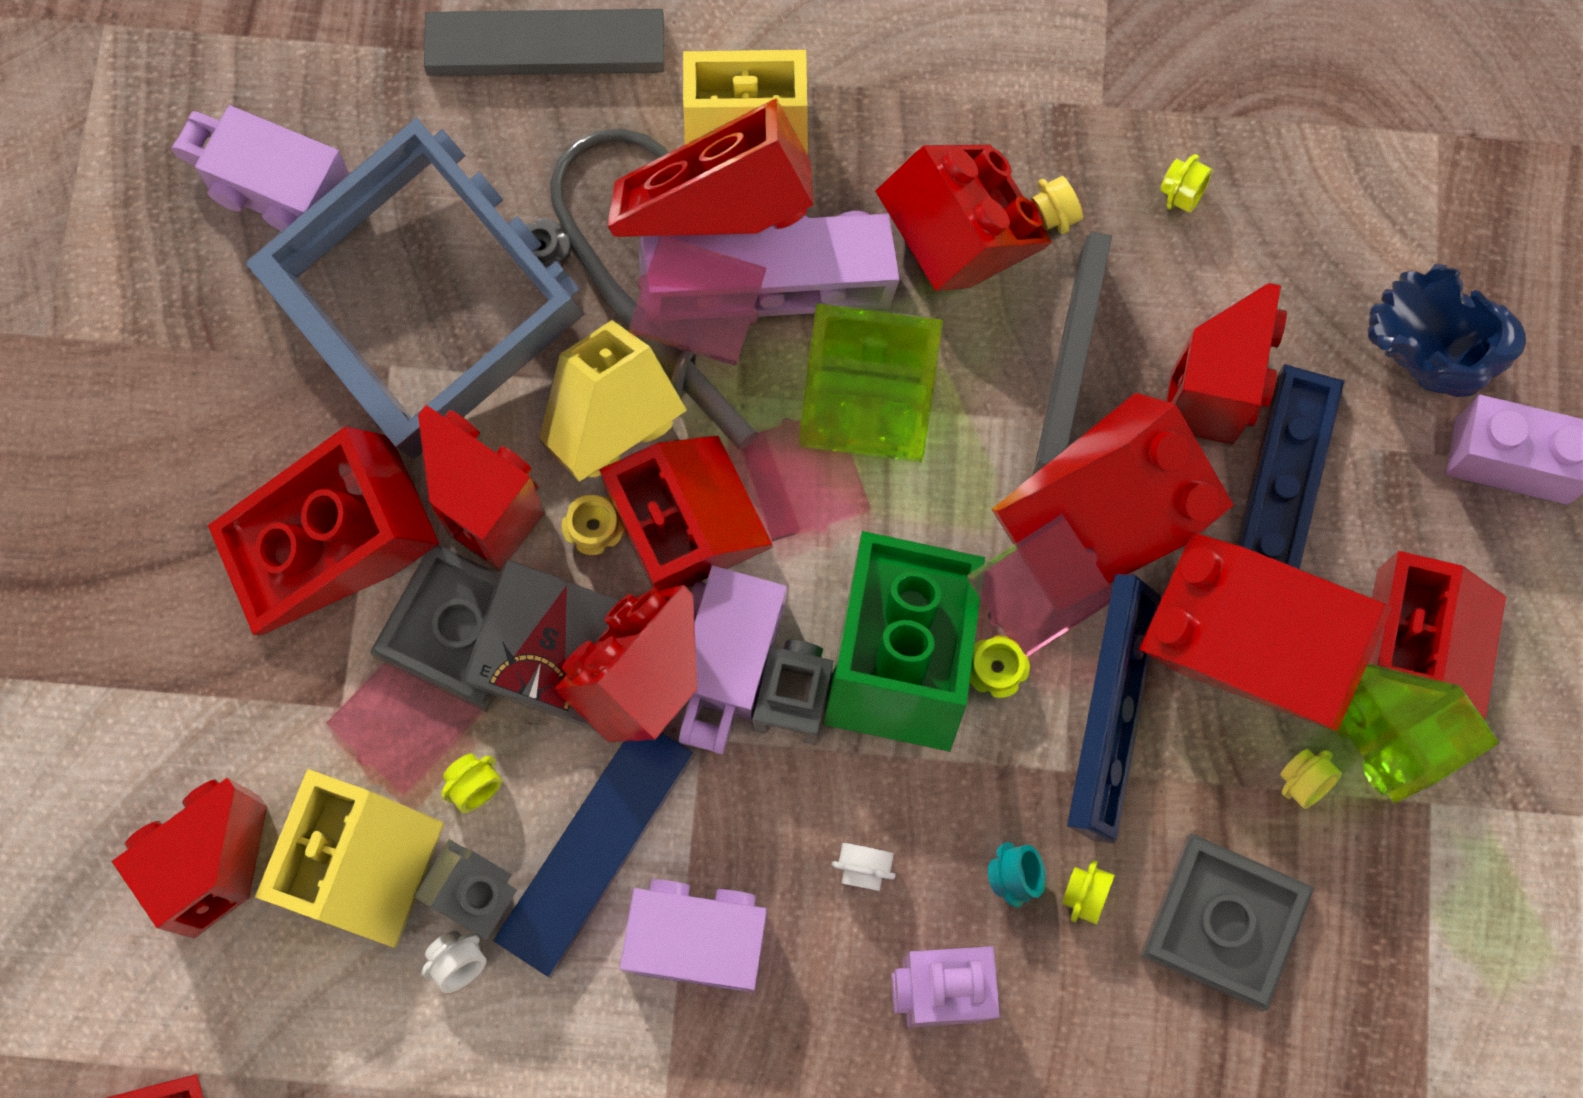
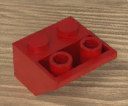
M991 144L923 145L875 190L936 292L971 288L1044 250L1052 243L1042 226L1043 219L1038 208L1022 195L1011 177L1012 170L1009 162Z
M1267 283L1196 327L1189 337L1171 371L1166 401L1177 405L1195 437L1234 445L1246 426H1255L1261 406H1269L1277 377L1276 369L1267 368L1271 347H1279L1287 319V311L1277 308L1281 285Z
M425 405L418 413L429 502L448 535L453 540L500 572L503 562L513 556L545 514L537 494L539 486L529 476L532 468L520 456L504 446H501L495 453L477 440L480 435L478 429L458 413L449 410L443 417L431 407Z
M719 435L658 442L599 469L608 498L615 508L616 514L652 589L656 588L660 591L681 585L688 588L694 585L696 581L701 582L707 579L712 565L728 569L773 548V544Z
M1398 550L1376 572L1372 598L1387 604L1392 610L1356 691L1471 719L1485 720L1506 596L1462 565Z
M684 585L660 591L653 588L645 594L635 597L632 594L626 595L604 618V622L609 627L594 644L591 641L583 643L568 657L562 666L567 675L554 690L607 742L655 740L697 691L693 594Z
M228 777L220 783L214 779L195 788L183 799L182 804L185 807L183 810L163 824L161 821H154L134 832L125 841L127 850L111 861L157 929L195 939L250 897L267 805L259 795Z

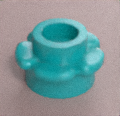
M1012 842L1002 843L996 851L998 858L992 859L988 865V880L991 889L998 897H1003L1009 906L1018 908L1023 903L1029 902L1032 898L1040 897L1044 893L1046 870L1039 852L1033 846L1023 845L1014 847Z

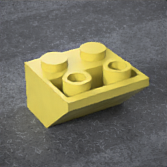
M806 50L683 51L685 144L777 98L808 155Z
M611 320L560 353L539 439L545 449L580 482L587 476H600L599 469L619 461L620 454L640 441L649 442L664 435L672 427L673 419L686 412L687 409L651 347Z
M307 769L255 898L396 949L416 900L414 895L423 882L445 823L366 789Z

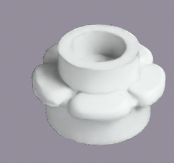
M842 843L839 862L832 861L831 864L833 868L844 870L841 883L877 891L881 889L883 878L893 880L896 876L895 873H890L894 853L848 843Z
M451 931L437 938L425 952L428 962L425 963L422 969L424 979L426 981L433 979L443 993L457 991L472 982L486 965V958L479 950V937L473 933L460 935L457 931Z

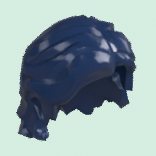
M1437 263L1426 274L1417 271L1403 272L1400 274L1399 281L1392 282V289H1385L1381 298L1383 303H1375L1370 310L1368 337L1379 349L1385 350V356L1394 358L1398 365L1406 368L1410 375L1425 390L1444 393L1454 397L1472 396L1486 388L1490 380L1512 366L1514 361L1524 351L1526 333L1521 322L1504 305H1497L1495 302L1489 301L1477 290L1471 291L1470 297L1462 293L1464 284L1459 277L1460 271Z

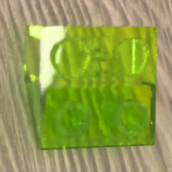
M817 303L808 359L799 446L922 463L943 320Z
M1367 664L1337 732L1346 740L1351 738L1365 759L1362 762V768L1367 779L1380 794H1388L1394 804L1433 786L1500 744L1460 685L1372 664Z

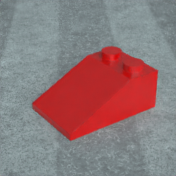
M775 98L615 180L607 227L613 237L757 234L771 226H774L775 229H783L802 219L807 213V208L814 205L811 160L779 101Z
M1134 393L991 510L1051 605L1060 609L1113 582L1115 574L1127 575L1185 546L1192 532L1200 534L1233 507L1234 504L1177 405Z
M347 426L343 427L208 525L253 635L259 636L394 576L439 545V541L395 445L384 434Z
M1192 532L1139 650L1183 676L1338 732L1392 608L1383 602L1250 549Z

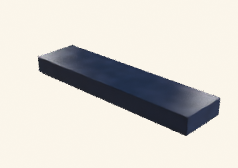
M1286 364L1280 369L1236 545L1300 569L1345 380Z
M1115 574L1067 823V827L1093 841L1115 844L1118 836L1151 658L1140 651L1139 648L1162 598L1136 575Z
M662 732L655 740L623 741L493 939V942L551 978L693 759L694 753Z

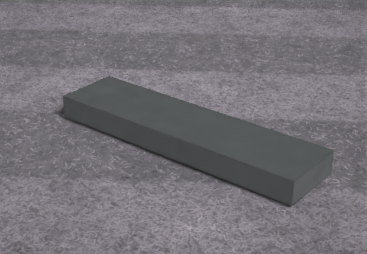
M663 9L425 12L424 68L427 76L664 72Z
M1091 231L1090 235L1087 234L1079 256L1032 476L1068 447L1112 235Z

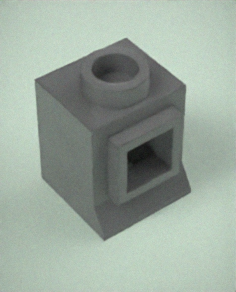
M786 640L784 649L770 646L752 719L753 731L766 734L767 726L803 733L804 743L816 745L834 660L822 658V647L799 640ZM781 670L813 676L807 702L776 695Z
M448 839L414 897L488 940L517 889L507 884L512 874L474 851Z

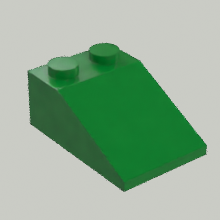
M861 532L823 725L951 752L967 706L985 557L871 532Z

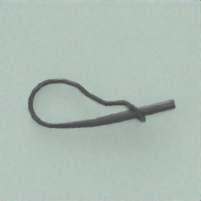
M626 129L596 131L574 142L557 160L550 180L552 207L564 233L570 237L573 249L601 295L634 336L651 347L660 365L672 377L671 384L680 399L687 393L739 450L745 449L756 439L758 433L695 366L701 342L700 330L694 321L681 322L689 336L682 350L655 323L646 324L645 312L614 280L580 232L563 202L562 182L568 166L581 152L599 143L625 141L642 145L658 158L668 154V150L647 134Z

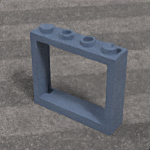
M417 117L245 262L395 447L413 459H416L423 453L418 413L412 417L297 277L431 163L549 300L427 404L429 407L443 417L449 410L465 417L585 315L572 299L580 291V288L557 261L547 269L533 254L542 245L518 216L507 223L495 209L503 199L480 172H477L469 179L457 165L466 155L443 129L432 136Z

